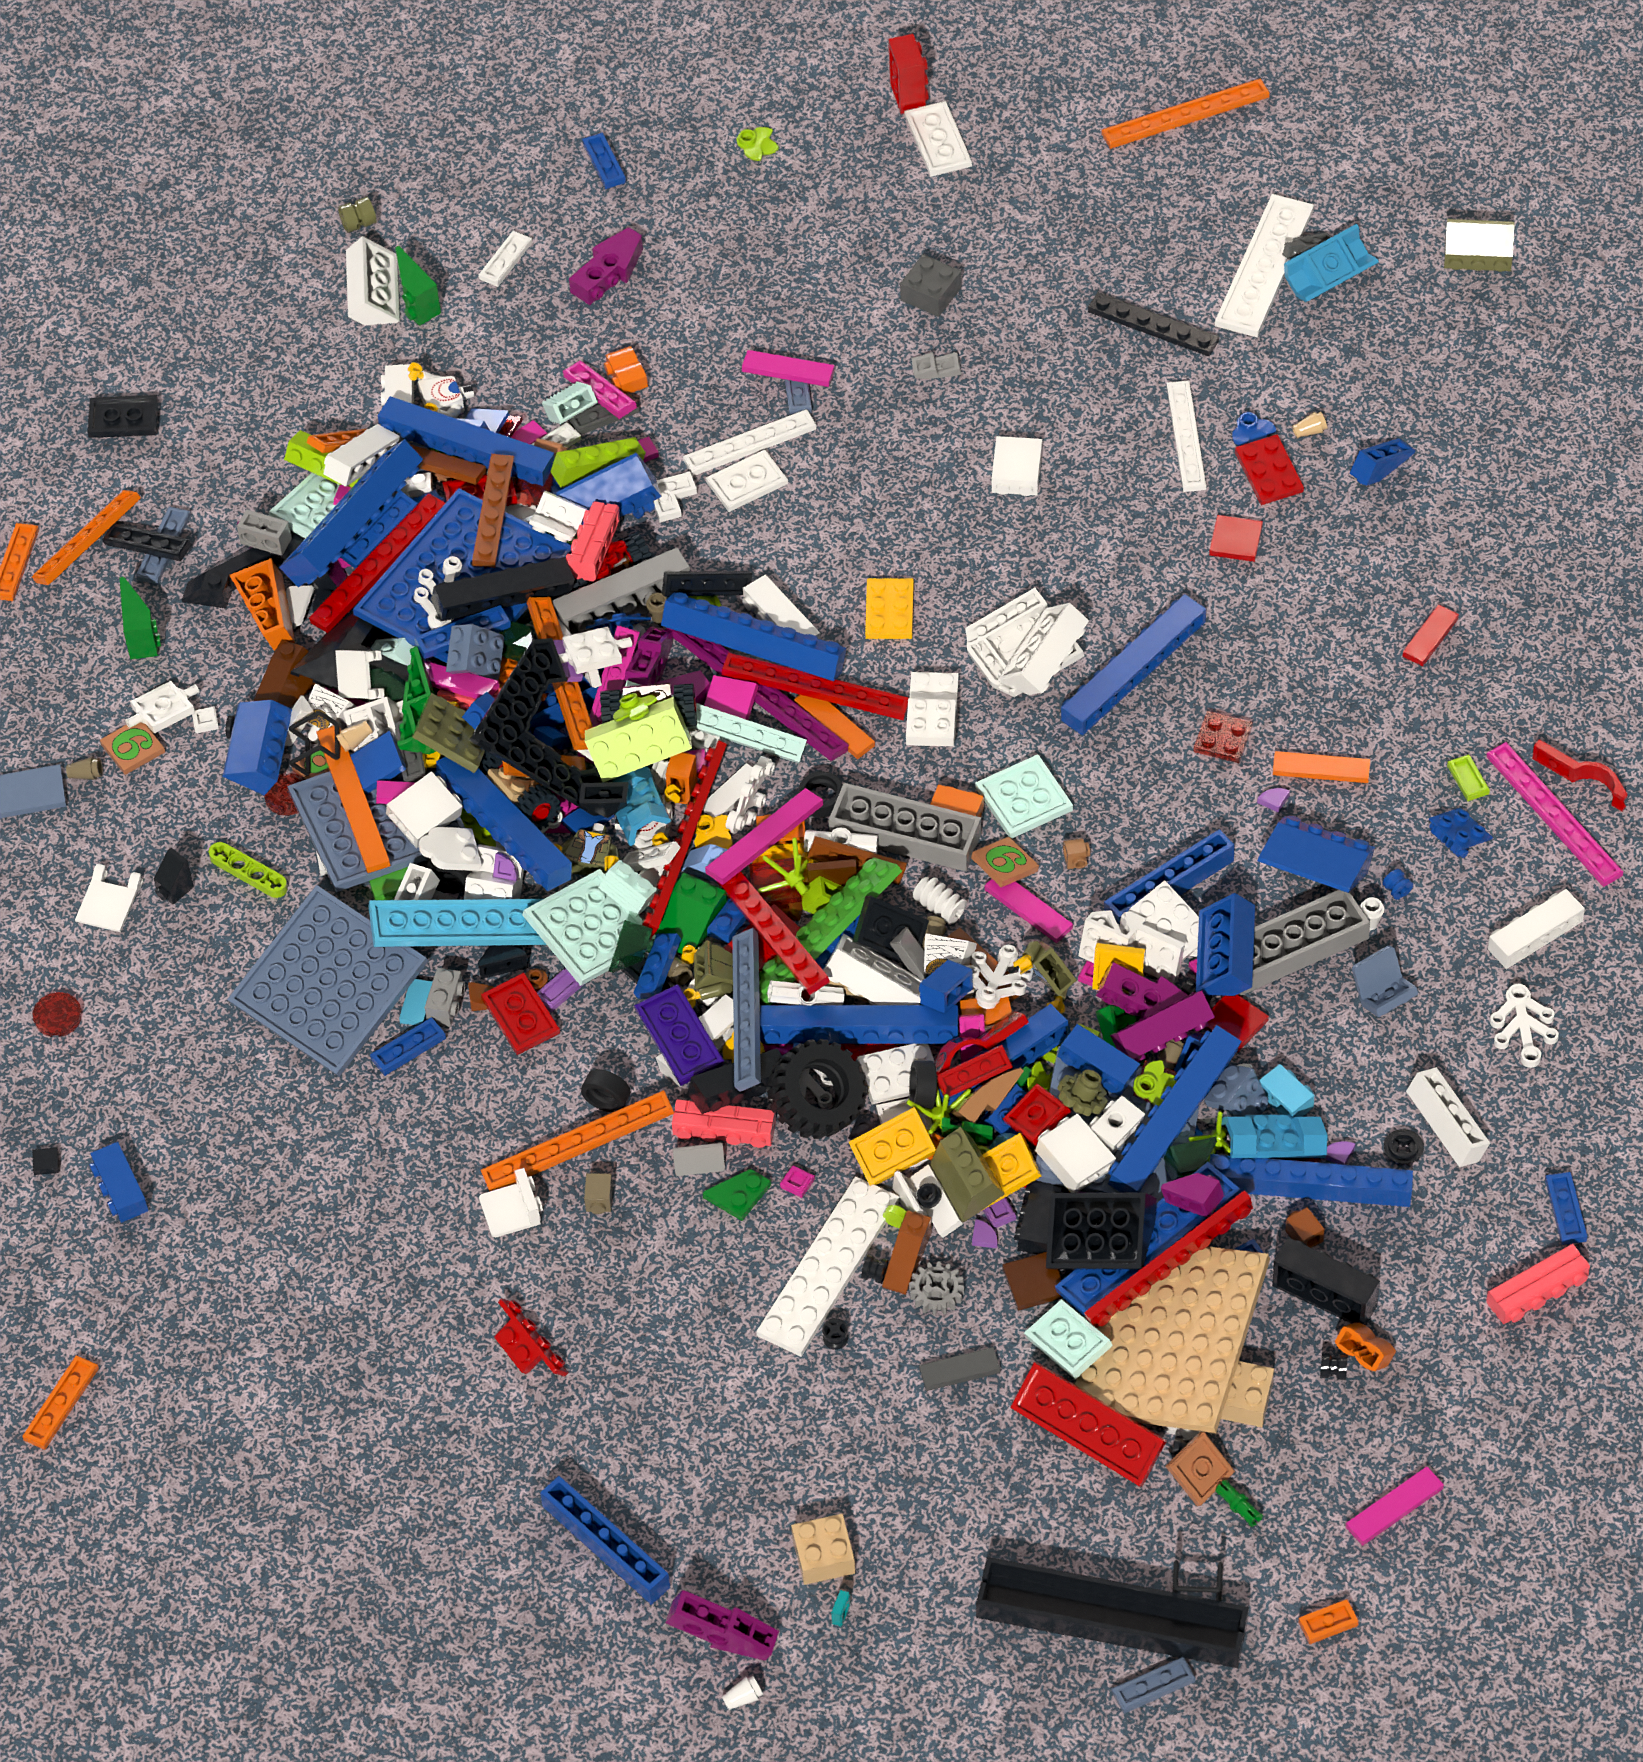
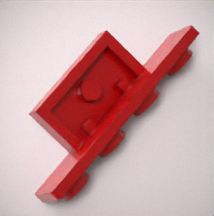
M501 1298L498 1303L511 1320L494 1338L521 1373L528 1374L543 1359L554 1374L565 1377L569 1372L564 1367V1360L551 1351V1344L545 1337L537 1333L535 1323L522 1314L523 1309L515 1300L509 1301Z

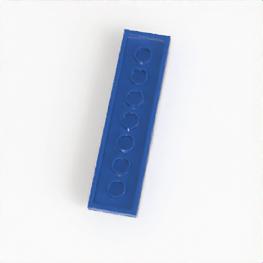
M1209 1162L1193 1173H1200L1205 1176L1211 1175L1220 1182L1224 1197L1212 1215L1241 1193L1239 1187ZM1164 1198L1156 1203L1155 1226L1144 1266L1207 1218L1166 1203ZM1075 1269L1059 1282L1055 1289L1059 1295L1085 1317V1311L1140 1269Z

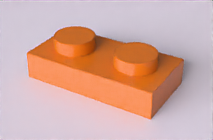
M1348 1599L1299 1617L1298 1623L1310 1645L1357 1627L1359 1621Z

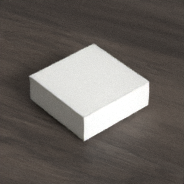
M215 707L198 709L192 714L196 733L219 729Z

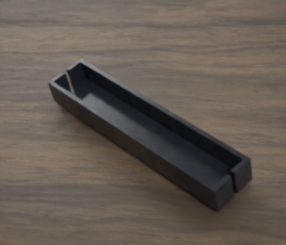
M987 1557L976 1601V1618L1176 1657L1183 1656L1186 1659L1233 1668L1239 1667L1249 1614L1248 1606Z

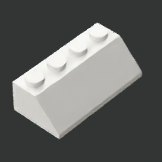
M362 236L346 250L348 317L363 325L398 323L400 316L397 256L390 250Z
M1071 603L1045 608L998 678V681L1027 695L1043 693L1049 687L1051 677L1061 669L1063 659L1073 651L1075 641L1085 633V626L1089 620Z
M842 935L823 970L830 981L834 983L840 982L852 994L862 995L867 998L871 1005H919V985L922 982L920 978L876 952L853 943V939L849 936Z

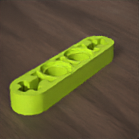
M217 842L210 846L208 852L210 860L219 868L270 897L279 898L288 891L287 881L283 875L224 842ZM222 852H224V855H225V856H223V855H221V854H219L218 856H216L215 853H222ZM237 861H243L245 863V865L239 869L232 867V865ZM255 872L264 873L260 879H253L251 877Z

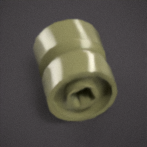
M368 196L355 200L354 205L346 203L338 206V213L347 233L358 230L360 225L367 227L377 223L375 211Z

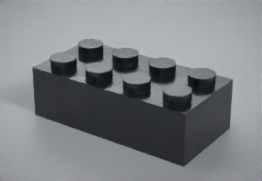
M1288 1237L1274 1259L1272 1286L1351 1324L1358 1322L1366 1325L1378 1306L1380 1280L1370 1273H1363L1354 1269L1346 1262H1339L1331 1258L1323 1251H1316L1302 1241H1295Z

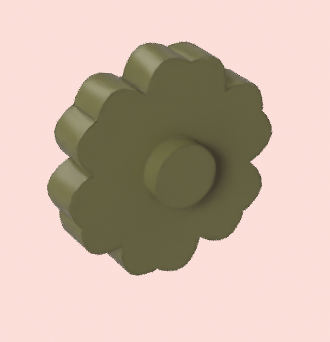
M1084 1070L1083 1073H1076L1073 1077L1065 1075L1057 1087L1060 1092L1058 1095L1059 1099L1066 1107H1073V1110L1078 1114L1090 1116L1094 1113L1099 1115L1108 1102L1105 1098L1107 1092L1101 1086V1077L1093 1070Z

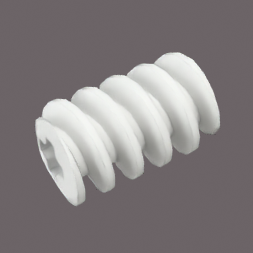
M928 877L921 879L914 889V900L920 901L922 906L927 907L930 912H934L937 917H940L946 923L954 924L963 914L967 900L961 899L959 901L960 895H952L953 890L951 888L945 890L946 885L944 883L938 884L939 880L936 877L930 881Z

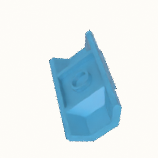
M1355 224L1285 262L1284 273L1294 294L1304 302H1308L1374 266L1379 261L1367 252L1360 239L1359 226Z
M642 767L611 779V782H629L627 805L615 814L630 846L635 844L637 830L652 821L665 824L671 822L649 767Z
M1244 1115V1117L1222 1118L1221 1125L1227 1126L1231 1138V1158H1326L1327 1132L1321 1117L1292 1118V1115Z

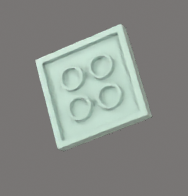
M1038 754L975 783L976 790L980 795L984 796L985 803L1011 839L1073 811V804Z

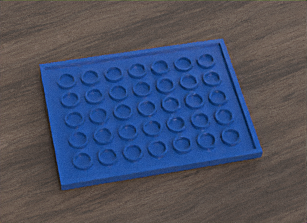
M458 488L354 607L353 614L397 638H405L409 644L416 647L415 636L432 630L427 621L429 614L420 603L414 600L415 590L419 587L426 588L425 585L418 581L421 570H430L433 573L432 580L438 585L444 582L445 574L442 571L445 559L451 556L457 557L462 563L460 575L454 578V581H458L465 577L481 576L484 573H494L507 568L522 567L529 563H540L552 558L565 557L566 559V555L572 553L571 545L555 539L554 536L546 532L540 533L534 530L532 525L505 512L496 568L472 566L483 500ZM429 592L428 599L432 603V594ZM527 603L503 608L510 620L511 627L528 608ZM464 616V617H460V618H455V619L451 620V623L456 622V621L461 620V619H464V618L469 617V616ZM510 628L497 633L504 636ZM449 650L434 657L447 663Z

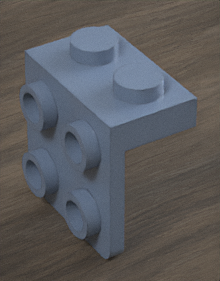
M474 624L452 626L446 672L451 674L472 673L498 680L504 644L503 635Z
M1390 945L1352 967L1361 1005L1377 1017L1387 1014L1390 1010L1418 995L1417 987L1402 977L1395 948Z
M1232 1064L1227 1065L1204 1099L1207 1107L1228 1110L1231 1117L1262 1115L1268 1106V1097L1253 1068Z

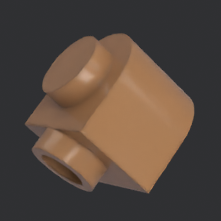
M1083 838L1063 841V854L1067 869H1081L1088 864L1087 857H1090V847L1088 842L1084 843Z

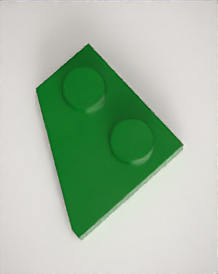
M942 1117V1137L945 1138L962 1127L974 1139L977 1146H987V1143L992 1144L993 1126L963 1121L962 1125H951L950 1118Z
M749 1169L705 1190L702 1194L705 1200L743 1221L770 1188L771 1180Z

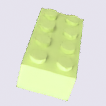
M674 697L648 706L649 713L639 720H631L629 717L620 722L611 720L585 730V743L603 782L692 749L691 736Z

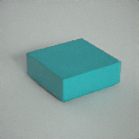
M840 1590L831 1612L832 1624L843 1626L851 1606L849 1592Z

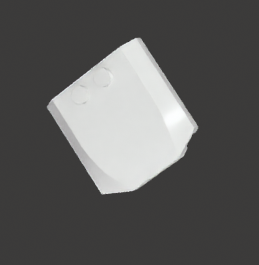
M1036 588L965 628L967 651L971 659L993 688L1013 697L1023 692L1000 683L998 678L1045 608H1048L1046 601ZM1076 641L1073 644V651L1061 662L1062 667L1060 670L1084 657V652Z

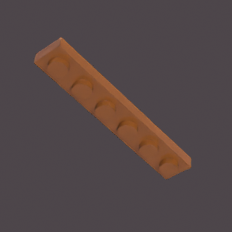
M491 454L472 566L496 568L514 466V456Z

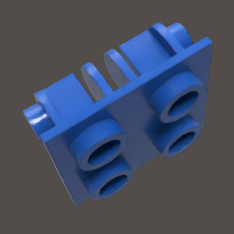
M626 613L612 615L610 620L608 618L594 620L595 624L586 626V629L595 630L608 627L612 637H614L617 625L634 630L632 625L651 620V617H641V614H631L626 617Z
M1462 808L1429 818L1432 822L1429 825L1431 833L1442 843L1446 842L1445 846L1450 848L1457 857L1465 858L1469 853L1467 848L1493 839L1486 832L1485 828L1473 820Z

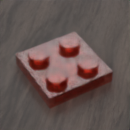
M1207 710L1193 752L1240 763L1253 727V722Z

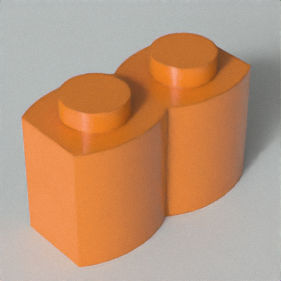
M631 346L605 355L606 362L603 363L608 376L612 375L613 385L624 394L648 387L645 371Z
M1358 1322L1343 1326L1334 1341L1342 1352L1355 1356L1356 1360L1364 1368L1371 1371L1388 1367L1396 1353V1350L1388 1341L1376 1337L1370 1328Z

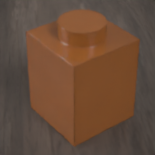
M1308 1207L1301 1211L1296 1210L1286 1218L1285 1231L1291 1239L1302 1241L1310 1248L1324 1242L1325 1229Z

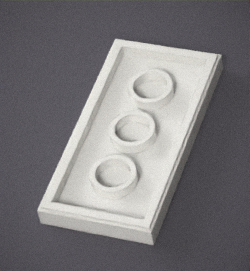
M946 101L904 111L905 118L930 177L972 167L971 158Z

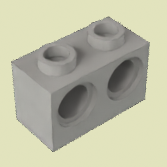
M246 509L237 525L240 544L281 556L292 539L288 521Z

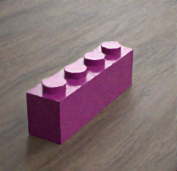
M1198 991L1110 1035L1116 1049L1139 1062L1146 1058L1144 1053L1150 1050L1156 1053L1167 1047L1166 1042L1174 1039V1042L1186 1038L1188 1036L1187 1031L1193 1028L1195 1031H1199L1209 1026L1208 1021L1215 1017L1203 992Z

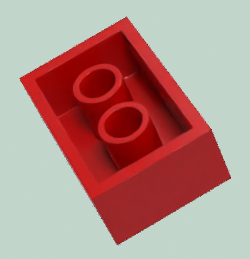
M914 34L888 39L890 86L900 114H904V111L926 106L925 100H928L929 97L925 85H928L925 70L928 69L926 58L921 56L922 48L920 42H916Z

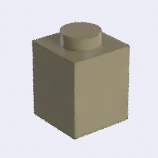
M586 1173L584 1196L586 1212L594 1214L611 1212L613 1192L611 1174Z

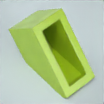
M822 876L817 877L806 885L809 891L801 896L803 910L815 914L818 910L823 909L829 903L830 898L844 887Z

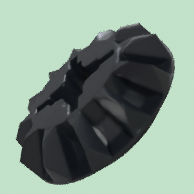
M1395 1130L1384 1140V1153L1388 1156L1389 1161L1393 1160L1397 1165L1407 1164L1409 1166L1414 1161L1418 1162L1421 1155H1423V1140L1417 1133L1411 1130ZM1399 1145H1401L1402 1147H1405L1407 1145L1408 1152H1406L1405 1150H1402L1400 1152Z

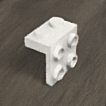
M544 491L529 524L533 525V529L540 533L547 531L554 534V538L559 541H572L577 535L578 527L583 521L587 508Z
M524 1168L515 1170L516 1184L483 1193L479 1196V1201L492 1237H500L541 1224L539 1212L543 1211L539 1196L534 1197L532 1191L536 1189L532 1176L527 1177Z

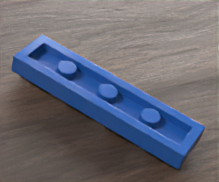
M400 490L381 509V513L373 520H370L368 527L361 534H357L354 537L356 540L347 549L343 548L340 558L356 569L418 503Z
M499 605L415 636V644L418 646L423 658L427 659L449 650L452 626L474 624L497 633L510 628V620L502 606Z

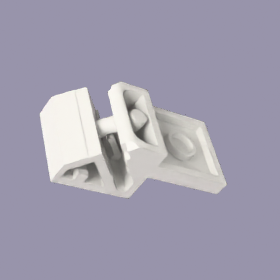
M911 672L906 745L954 746L956 737L958 673Z
M1111 910L1092 912L1085 919L1078 956L1094 963L1096 943L1145 949L1144 972L1156 978L1162 976L1172 984H1175L1179 977L1185 943L1146 926V918L1131 911L1123 913L1120 925L1117 924Z

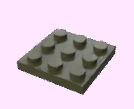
M431 693L425 703L412 738L475 773L485 750L469 741L475 729L462 718L466 711Z

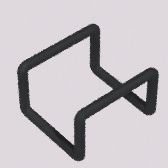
M317 711L289 727L290 732L305 741V753L289 762L290 766L302 774L310 775V755L319 750L335 760L340 758V742L336 737L339 734V724L322 711ZM317 716H321L334 725L335 754L321 745L310 749L309 738L295 728ZM305 758L306 770L297 765L296 762Z
M1174 1561L1172 1592L1216 1593L1217 1601H1221L1223 1587L1222 1562L1218 1563L1217 1587L1178 1586L1179 1561Z

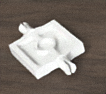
M603 627L563 637L566 653L558 655L561 663L568 662L574 667L576 674L621 664L622 656L619 649L632 647V641L630 637L616 640L612 637L609 628Z
M169 681L130 701L132 709L137 714L125 719V722L129 728L142 722L155 734L195 713L194 706L188 701V698L200 693L199 689L194 684L182 690L176 687L172 681Z

